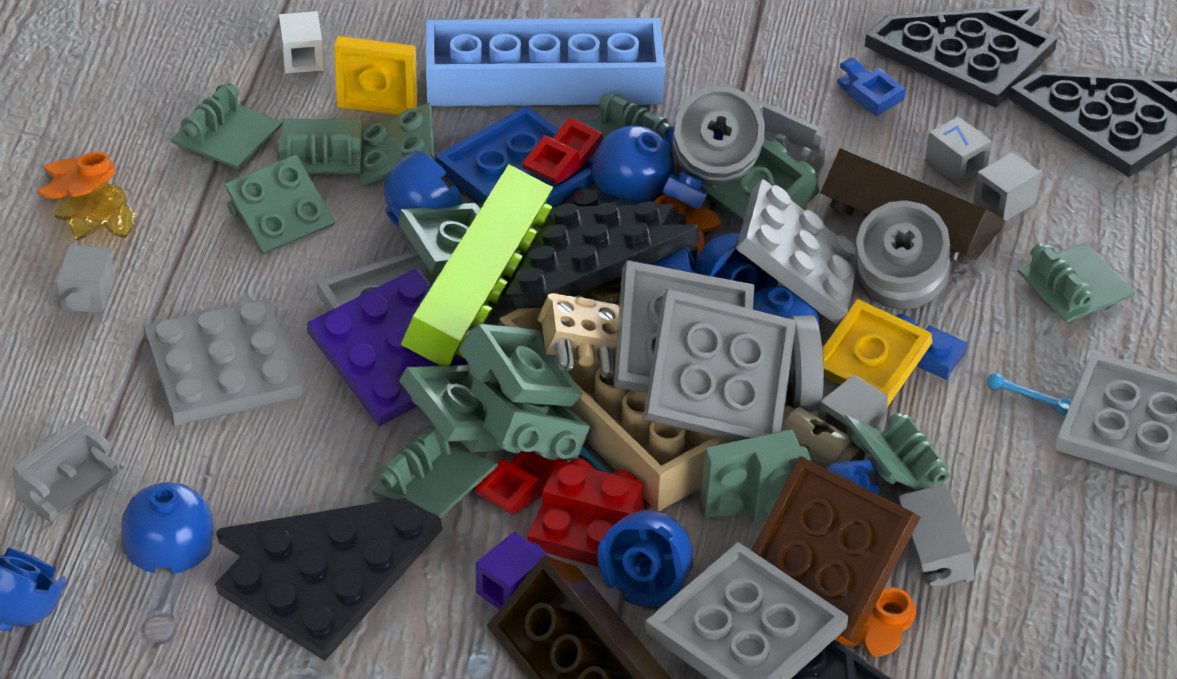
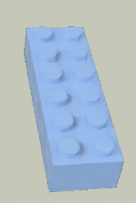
M660 18L426 20L427 103L430 102L431 106L599 105V101L604 94L611 95L612 93L628 101V104H663L665 64Z

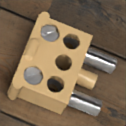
M554 293L549 294L537 318L542 323L545 353L557 356L558 366L562 371L564 366L565 371L572 370L574 366L573 359H578L579 364L584 367L591 366L594 362L600 363L602 377H614L619 306L592 299L576 298Z

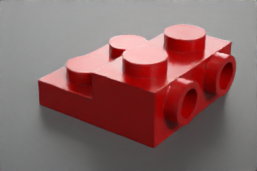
M572 459L569 463L557 460L543 489L542 505L527 535V541L538 544L545 553L598 567V546L607 531L626 515L641 511L644 482L638 481L632 473L626 470H615L612 474L595 470L589 462L583 459Z

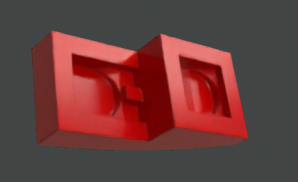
M569 117L553 138L543 136L521 163L522 168L554 184H558L579 170L594 155L597 147L603 140V133Z
M521 451L511 462L502 459L497 464L498 466L475 487V494L512 515L542 496L543 489L557 460L544 458L534 451ZM558 458L560 461L568 462L567 459Z

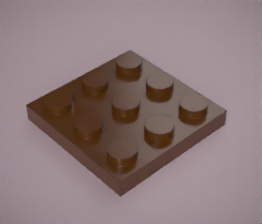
M800 456L751 551L848 615L847 628L840 636L856 644L921 517Z

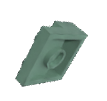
M765 138L760 155L753 168L740 180L725 185H702V187L708 189L706 198L741 224L744 221L751 191L762 178L772 186L777 185L784 189L791 200L802 209L820 192L816 181L818 175L811 165L804 160L797 162L790 157L782 144L776 140L769 142Z
M465 203L443 209L424 207L401 209L398 224L431 275L441 273L480 208L476 203Z
M478 324L477 327L467 334L464 343L459 348L469 364L470 372L482 382L500 383L503 394L512 402L573 406L583 395L569 373L565 371V367L563 371L559 369L557 356L545 353L544 337L539 330Z
M469 365L407 367L399 380L400 383L411 395L412 401L422 409L433 423L437 433L446 441H460L471 453L503 450L495 443L496 438L483 427L487 412L482 409L483 404L469 392L475 378L469 370Z
M476 377L474 378L469 392L483 404L482 409L487 412L483 427L496 438L495 443L499 447L514 453H520L521 450L524 452L534 451L536 454L551 460L578 458L590 426L568 406L512 402L503 394L500 383L482 382Z
M792 429L705 448L699 507L704 519L717 516H731L740 511L748 510L753 524L767 520L799 457L801 456L811 461L807 448L799 445Z

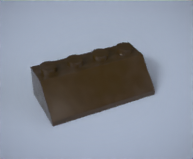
M839 148L820 194L832 199L829 207L852 216L854 209L869 215L874 209L888 202L907 200L926 205L939 214L948 228L950 241L949 258L960 263L963 256L977 260L1002 229L1006 221L985 208Z
M543 555L487 624L488 629L528 679H671L576 565Z

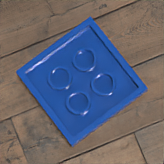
M528 106L519 109L435 156V161L445 170V176L482 205L508 164L553 187L546 202L553 207L566 201L578 187L587 189L596 183L591 174V166L594 163L593 156L579 170L558 184H554L522 168L521 163L543 136L553 138L559 130Z

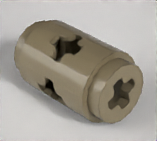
M787 406L784 408L781 432L792 429L799 445L807 448L813 463L827 468L835 463L864 460L865 451L858 447L847 434L801 407L794 409L791 406ZM826 429H828L829 432L832 433L829 434L828 432H822L820 435H818V430L825 431Z

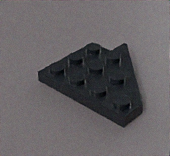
M1022 6L886 16L866 34L865 47L996 108L1010 95L1012 86L1027 78L1055 51L1057 38L1032 27L1039 20L1040 7Z
M1037 71L1011 87L1009 97L1011 101L1127 177L1132 176L1177 146V78Z
M651 201L642 202L638 205H617L609 202L597 206L578 207L575 204H563L553 207L505 293L508 308H542L547 296L551 293L576 297L621 277L622 268L627 260L651 264L698 243L700 240L697 224L673 225L675 220L673 204H657Z
M406 498L223 527L216 532L219 543L240 557L220 577L215 586L219 595L325 661L443 530L440 518Z

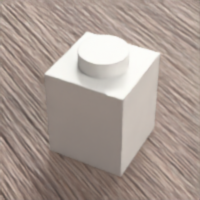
M318 11L279 14L285 74L323 71L322 36Z

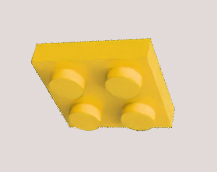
M337 36L334 44L337 107L391 115H400L408 109L417 108L416 46Z
M857 299L822 348L824 377L841 385L854 374L888 396V407L933 343L932 334Z

